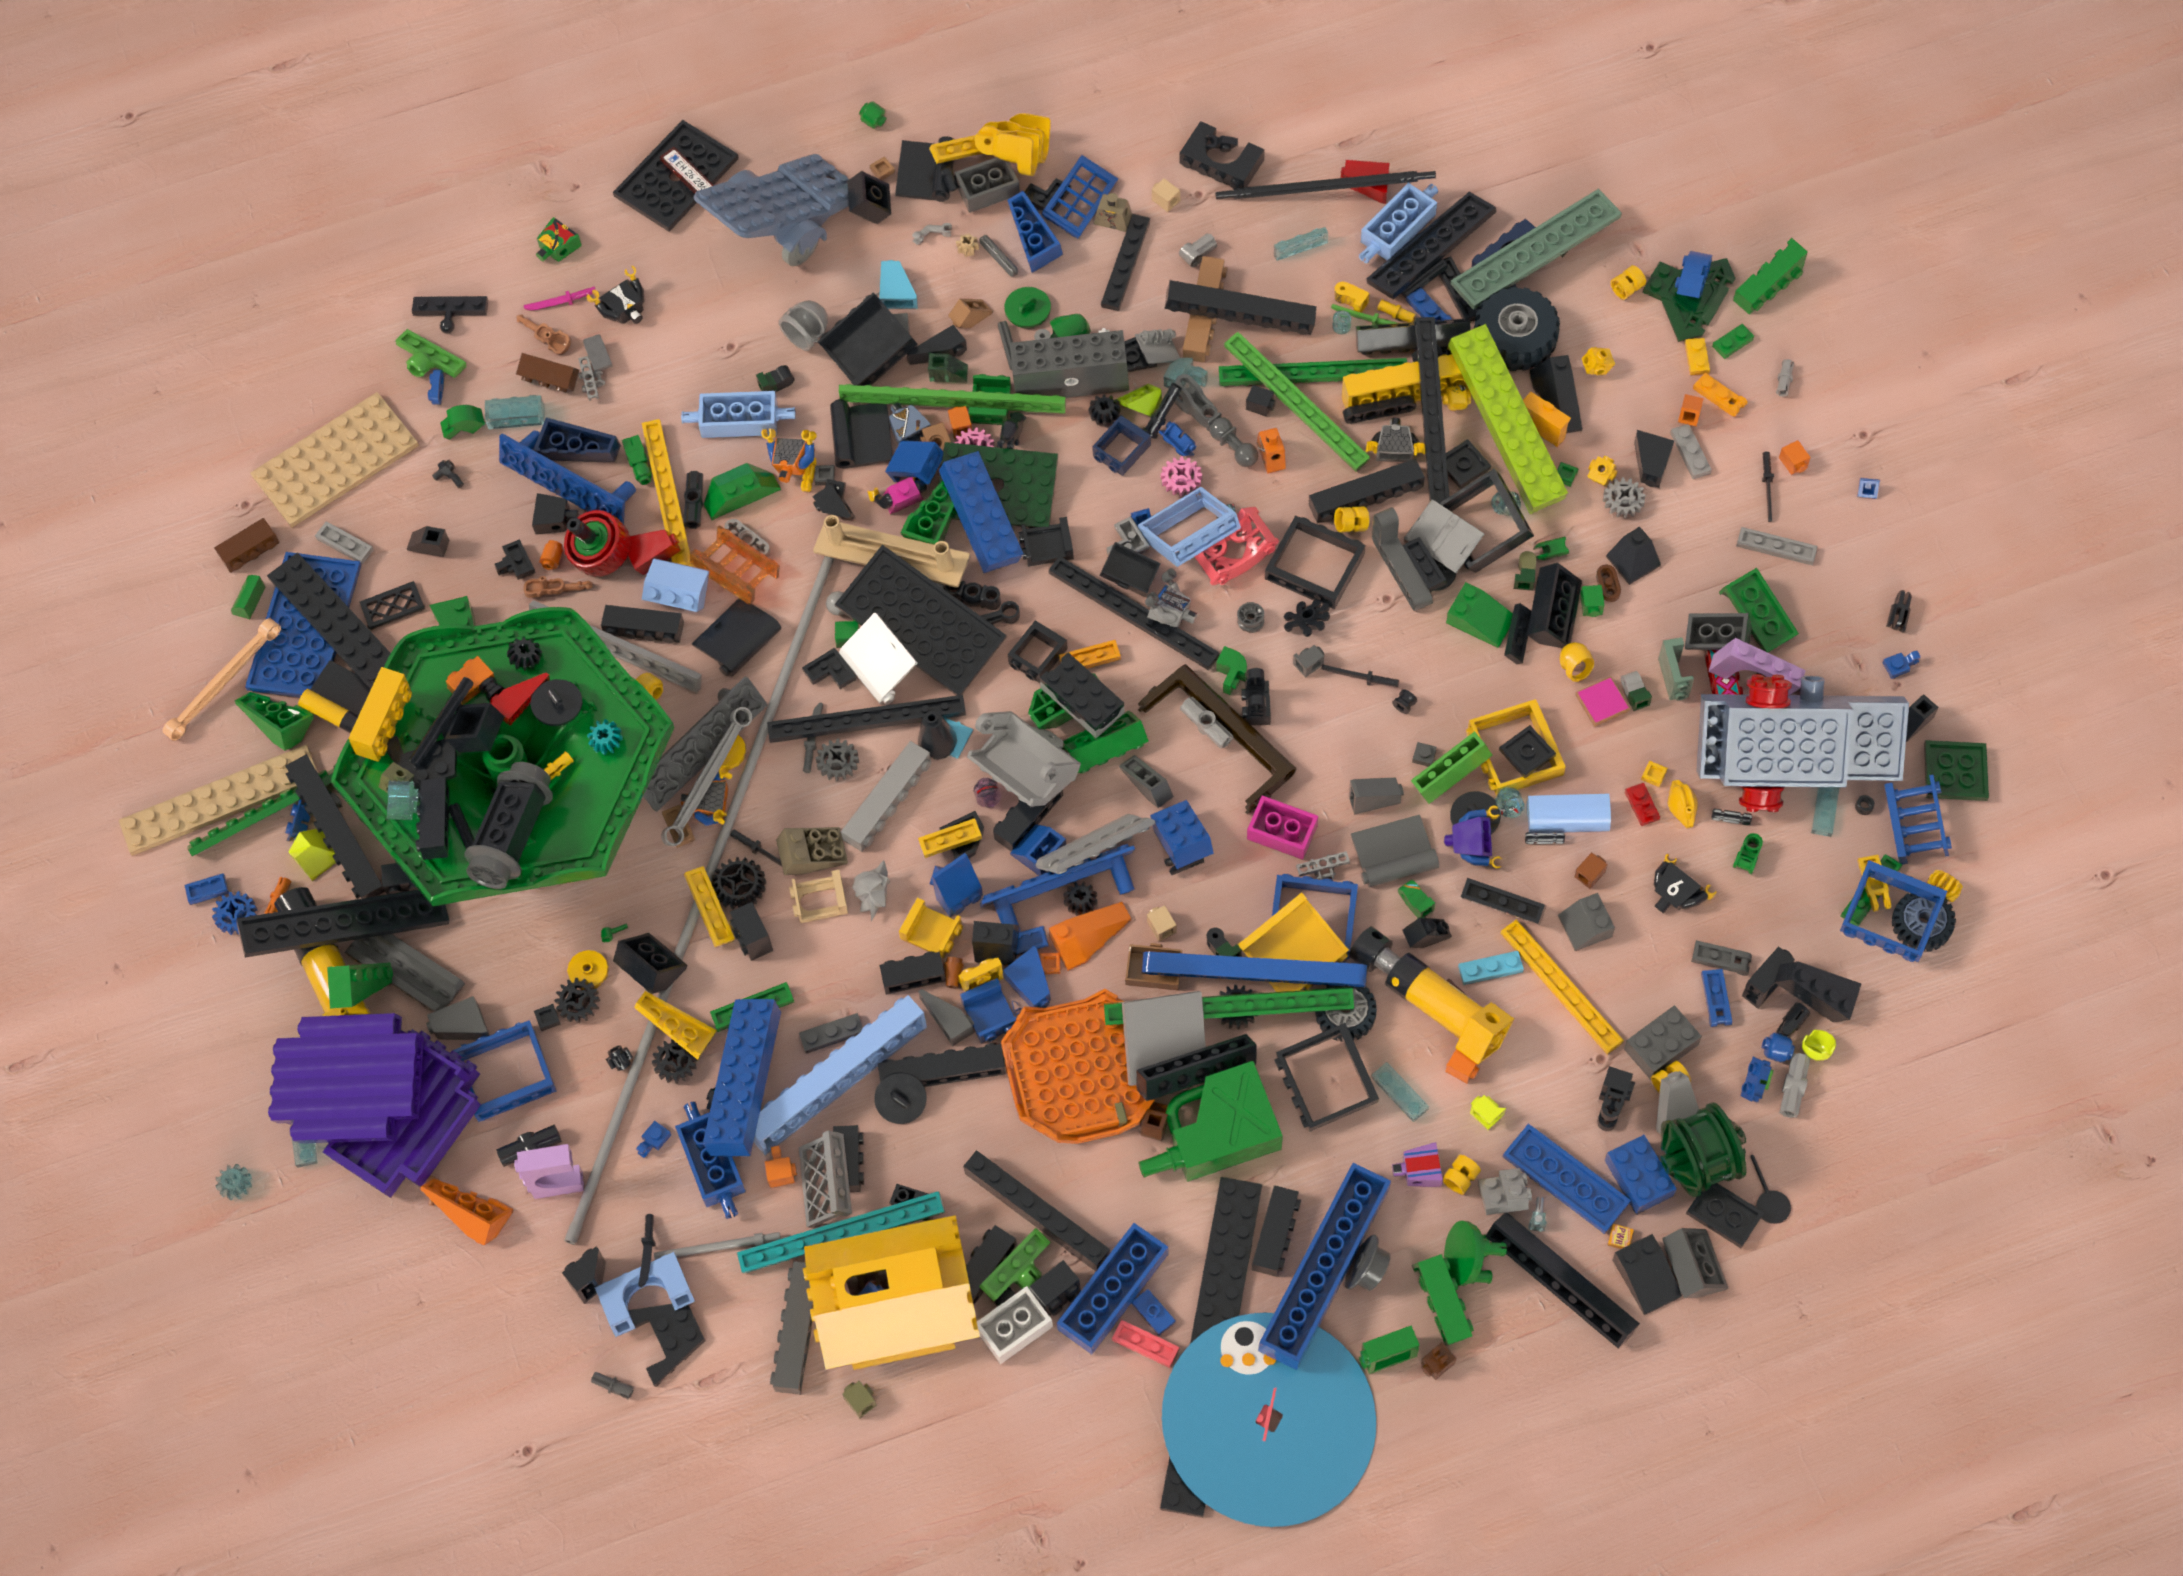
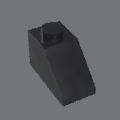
M830 484L812 496L815 500L813 504L819 512L822 511V513L849 519L855 518L836 485Z

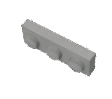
M1686 424L1671 429L1670 434L1673 440H1675L1674 442L1692 479L1711 474L1712 470L1690 425Z
M327 521L315 535L316 539L355 561H360L362 565L374 551L371 545Z

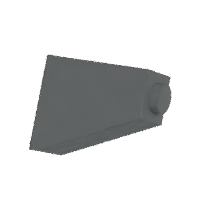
M1396 777L1350 780L1349 800L1354 815L1400 804L1401 796L1404 795L1403 787L1401 784H1398Z
M474 996L427 1014L430 1021L426 1023L430 1034L434 1033L438 1040H477L482 1036H490Z

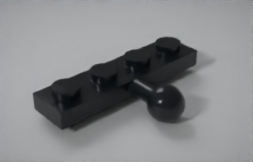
M487 296L414 297L412 314L413 316H445L444 320L440 322V330L443 333L449 334L455 328L452 315H487L488 298Z

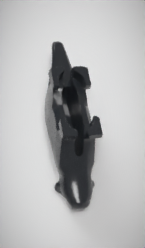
M1020 412L1010 413L1011 418L1005 420L1002 424L997 447L1003 448V444L1007 443L1008 449H1014L1015 446L1020 444L1019 437L1026 416Z

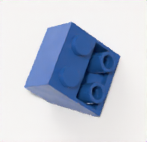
M1035 824L1010 852V855L1040 876L1047 871L1036 868L1037 860L1065 846L1066 838L1051 827Z

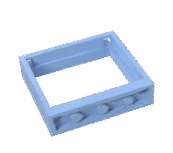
M1199 487L1140 523L1138 528L1152 548L1178 567L1239 530L1241 526L1236 512L1205 489ZM1203 507L1219 517L1172 547L1157 536Z

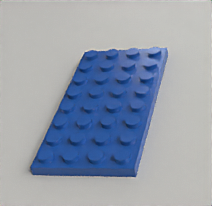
M286 552L283 563L296 553ZM300 554L338 597L350 607L362 566L361 562ZM275 587L266 619L271 618L281 626V631L275 639L267 640L255 653L245 688L247 691L300 698L306 689H311L329 660L334 662L336 652Z

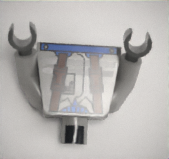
M1170 568L1162 574V580L1169 585L1165 584L1158 595L1155 592L1147 595L1145 604L1151 607L1148 618L1173 627H1178L1182 620L1193 624L1198 613L1189 610L1191 599L1185 596L1180 591L1177 582L1173 581L1177 574L1173 568Z

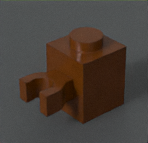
M1441 1342L1422 1358L1421 1368L1428 1377L1432 1376L1436 1380L1455 1364L1456 1357Z

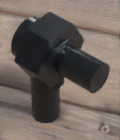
M449 459L447 461L442 460L438 464L439 470L432 475L436 481L444 475L447 476L449 479H452L457 488H461L464 485L459 476L455 474L454 469L456 467Z

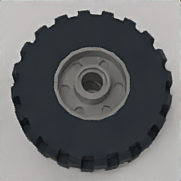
M1510 287V289L1504 288L1496 294H1491L1487 301L1484 300L1476 313L1474 329L1486 324L1507 369H1510V371H1525L1550 358L1551 353L1555 351L1560 330V318L1557 316L1556 308L1551 306L1552 302L1548 298H1544L1541 293L1531 291L1525 287L1524 289Z

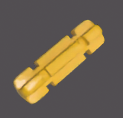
M815 457L803 474V481L801 482V490L803 492H810L812 489L811 484L813 483L815 466L817 464Z

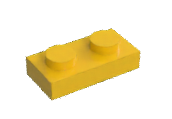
M1705 338L1686 339L1685 348L1690 375L1709 374L1710 367Z

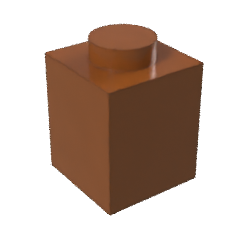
M1591 852L1576 869L1574 877L1591 889L1606 873L1608 864H1606V861L1601 856H1596Z

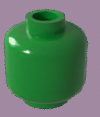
M873 101L866 102L859 112V115H861L860 120L873 129L878 127V125L882 127L887 119L885 117L886 110Z

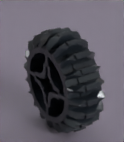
M736 857L735 862L728 859L727 865L721 863L722 869L716 868L717 875L712 877L714 881L712 882V887L719 903L723 902L725 908L730 905V908L734 910L736 906L739 908L750 902L757 904L756 898L762 899L761 892H765L766 888L764 885L767 882L764 878V871H761L759 864L755 865V861L751 860L748 862L746 857L740 861L739 857ZM745 873L751 874L755 878V882L747 879ZM724 885L732 889V895L723 889Z

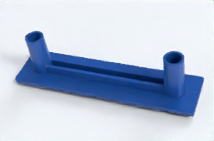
M536 430L532 431L520 442L503 433L499 436V462L532 480L534 483L543 486L550 492L565 498L587 512L593 510L606 511L624 524L625 502L636 492L631 482L625 481L612 493L607 492L535 452L533 449L540 434Z
M1128 844L1100 853L1092 861L1090 858H1087L1082 864L1071 866L1062 874L1047 872L1023 881L1020 887L1015 888L1012 885L983 896L980 907L983 908L994 904L1001 923L1019 925L1012 904L1108 869L1112 873L1119 894H1126L1135 890L1124 856L1132 854L1135 847L1134 845L1129 847Z

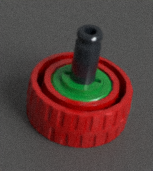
M593 510L568 521V530L564 538L565 555L578 570L592 577H602L613 573L625 562L630 551L631 538L628 529L618 518L606 511Z

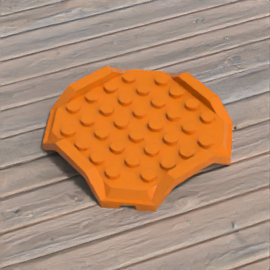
M1103 989L1086 999L1047 1008L1024 1006L1011 1029L1007 1031L1001 1040L1005 1067L1019 1120L1057 1143L1080 1144L1119 1135L1139 1125L1145 1117L1147 1109H1150L1155 1099L1146 1101L1137 1091V1085H1128L1124 1025H1105L1104 1003L1124 1002L1116 994ZM1119 1102L1123 1103L1127 1117V1124L1119 1127V1120L1115 1110V1103Z

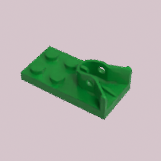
M1757 568L1726 585L1719 591L1720 595L1722 594L1730 599L1738 613L1749 614L1752 624L1751 634L1763 651L1768 653L1799 634Z

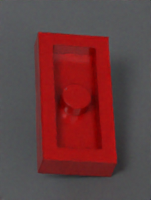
M1644 783L1625 789L1628 801L1641 826L1660 820V815Z

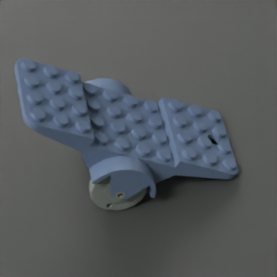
M812 154L780 164L777 171L760 177L750 170L740 171L727 182L696 191L694 200L740 237L774 236L776 242L783 246L782 259L790 266H798L812 255L819 238L823 241L827 240V233L821 227L831 215L849 206L847 185L849 179L836 170L833 165L822 159L820 155Z

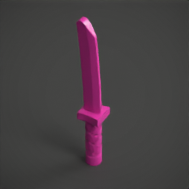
M593 286L571 294L569 291H566V295L526 304L524 309L533 311L566 302L572 305V300L586 297L588 294L593 295L592 290H596V288Z

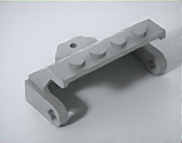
M1012 711L984 713L977 719L975 728L982 734H992V736L981 749L970 750L967 758L978 765L980 770L991 775L993 780L1005 786L1007 791L1013 792L1018 796L1020 801L1027 803L1031 807L1046 805L1069 785L1071 781H1075L1081 763L1062 750L1063 740L1051 731L1030 726Z

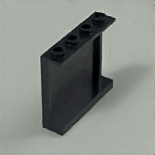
M874 292L866 296L863 302L851 309L846 317L839 320L830 331L824 333L817 341L855 386L872 385L918 345Z

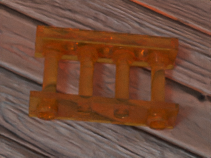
M719 525L717 527V540L704 552L694 548L690 552L689 565L709 570L710 579L750 605L755 601V587L768 575L777 579L779 577L780 565L735 536L730 530ZM723 544L732 549L719 563L709 558ZM738 554L747 559L734 573L725 569ZM753 564L762 569L749 583L740 579Z

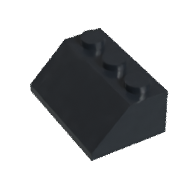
M650 933L618 941L613 958L614 963L651 994L667 990L688 966Z

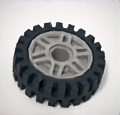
M1327 985L1326 988H1323V989H1328V988H1344V987H1348V986H1331V985ZM1367 986L1365 988L1353 987L1354 1009H1350L1351 1012L1343 1013L1341 1010L1315 1011L1316 1021L1320 1025V1029L1327 1031L1346 1023L1353 1041L1355 1038L1357 1040L1361 1039L1362 1035L1366 1036L1369 1030L1372 1029L1377 1014L1376 1000H1374L1373 993H1370V989ZM1339 1035L1332 1039L1337 1041V1039H1341V1036Z

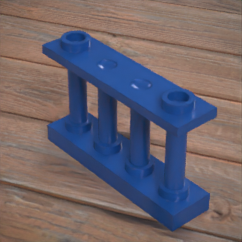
M1929 775L1931 785L1899 791L1894 789L1893 783L1884 784L1899 863L1902 865L1908 864L1907 856H1911L1912 853L1943 848L1945 857L1949 856L1948 849L1952 848L1950 836H1945L1937 795L1941 793L1939 781L1935 782L1934 775ZM1933 793L1934 803L1904 809L1897 807L1896 801H1900V798ZM1933 811L1937 813V822L1910 827L1901 826L1900 819H1904L1905 816ZM1940 829L1942 840L1910 846L1909 844H1904L1903 838H1906L1907 835Z

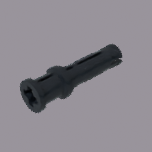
M1171 383L1158 409L1150 415V421L1142 429L1150 434L1151 438L1157 439V433L1161 426L1165 425V418L1182 391V387L1175 383Z

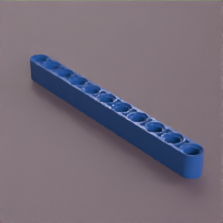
M1143 952L1142 973L1161 976L1366 987L1367 965Z

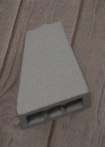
M1680 1071L1668 1074V1077L1661 1079L1656 1130L1660 1135L1661 1123L1663 1121H1673L1676 1118L1684 1119L1697 1114L1699 1110L1689 1077Z

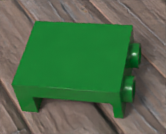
M973 375L972 392L983 391L986 393L1002 392L1011 394V378L1004 375ZM969 407L968 411L971 423L1002 425L1008 419L1009 413L1007 409Z

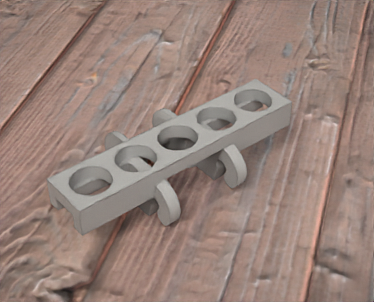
M589 356L578 358L582 371L578 376L580 379L583 378L585 383L582 386V391H587L589 401L592 398L599 399L597 387L605 385V380L601 378L603 371L592 372ZM587 360V364L583 365L582 361ZM594 390L595 394L590 395V391Z
M1347 851L1334 855L1328 854L1327 857L1316 860L1310 859L1308 862L1297 864L1296 869L1298 870L1299 877L1314 873L1318 875V880L1328 877L1334 879V875H1336L1333 872L1334 867L1349 864L1350 860ZM1346 857V860L1340 861L1339 858ZM1334 859L1337 860L1335 864H1333L1332 860ZM1324 860L1327 862V865L1320 866L1319 862ZM1307 867V871L1302 872L1300 870L1301 868ZM1329 868L1330 873L1321 875L1320 870Z

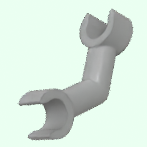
M944 223L942 226L927 225L921 231L913 233L912 236L915 239L912 241L919 245L930 232L942 233L943 236L950 237L951 231H946V229L951 230L952 224Z

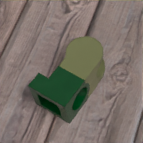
M1525 551L1519 557L1518 568L1520 574H1515L1513 589L1533 591L1536 555L1531 551Z

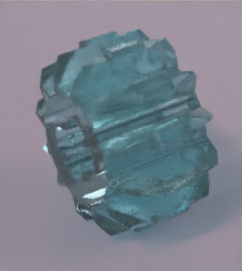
M235 1164L233 1168L227 1165L226 1171L220 1170L222 1176L216 1177L218 1184L215 1186L220 1191L222 1197L227 1196L229 1200H233L235 1196L237 1199H241L242 1193L248 1195L246 1188L252 1187V1183L249 1182L252 1176L248 1174V1170L245 1167L241 1168L239 1164Z

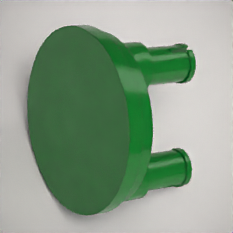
M1469 1221L1456 1222L1448 1233L1444 1249V1258L1446 1257L1450 1264L1448 1272L1450 1277L1455 1279L1458 1286H1466L1474 1282L1490 1284L1493 1279L1492 1271L1481 1270L1484 1257L1488 1255L1503 1257L1506 1255L1507 1249L1502 1247L1507 1246L1503 1242H1489L1485 1237L1486 1234H1481L1479 1228Z

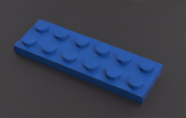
M1529 1123L1502 1156L1604 1234H1606L1631 1202L1629 1198Z

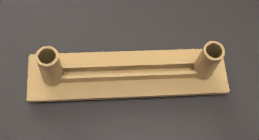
M829 515L824 519L823 527L813 549L815 554L866 565L883 544L933 582L956 588L960 585L970 559L969 553L950 549L945 541H939L935 545L841 523L835 515Z

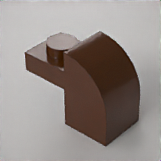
M1153 1102L1150 1109L1146 1111L1141 1127V1136L1158 1141L1163 1140L1167 1127L1168 1114H1166L1168 1105Z

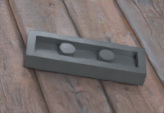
M858 1013L799 1032L807 1054L848 1040L852 1036H857L863 1027Z

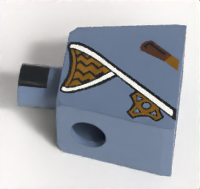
M896 403L891 407L893 414L889 416V421L897 444L899 445L900 441H920V437H923L922 429L931 426L929 421L913 405L903 408L900 403Z

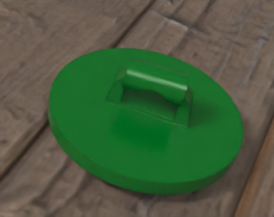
M1022 287L1014 290L1007 297L1004 310L1006 317L1012 324L1022 328H1033L1045 322L1049 317L1051 303L1049 297L1042 290L1034 287Z

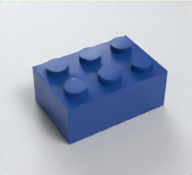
M1187 800L1150 815V818L1155 820L1156 823L1152 825L1154 833L1177 869L1214 854L1211 838Z
M1645 1135L1607 1152L1605 1162L1624 1195L1631 1200L1630 1205L1636 1215L1674 1196L1676 1187L1665 1172L1662 1163Z

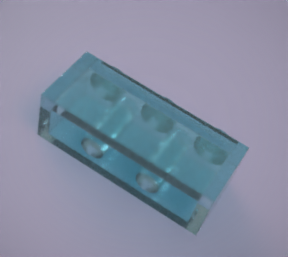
M541 395L485 400V421L488 429L543 425L545 421V407Z

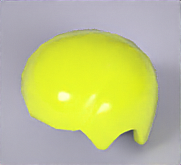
M1813 1030L1802 1041L1803 1052L1816 1061L1829 1059L1836 1047V1039L1830 1033L1823 1030Z

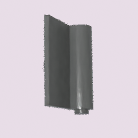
M1420 814L1351 833V838L1363 871L1361 878L1364 885L1367 884L1368 887L1439 868L1437 853L1434 848H1431Z

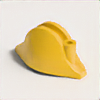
M1674 780L1671 782L1667 804L1669 810L1686 828H1692L1698 808L1697 797L1687 784H1683L1680 780Z

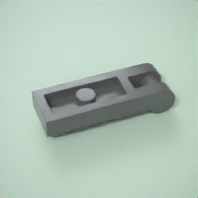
M1696 940L1691 962L1747 976L1749 975L1750 968L1748 964L1752 960V954ZM1735 959H1739L1741 961L1740 964L1734 963Z

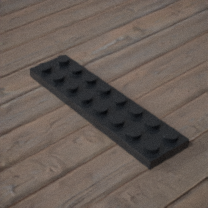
M1468 192L1366 278L1367 284L1394 300L1429 268L1497 212L1496 207L1475 194Z

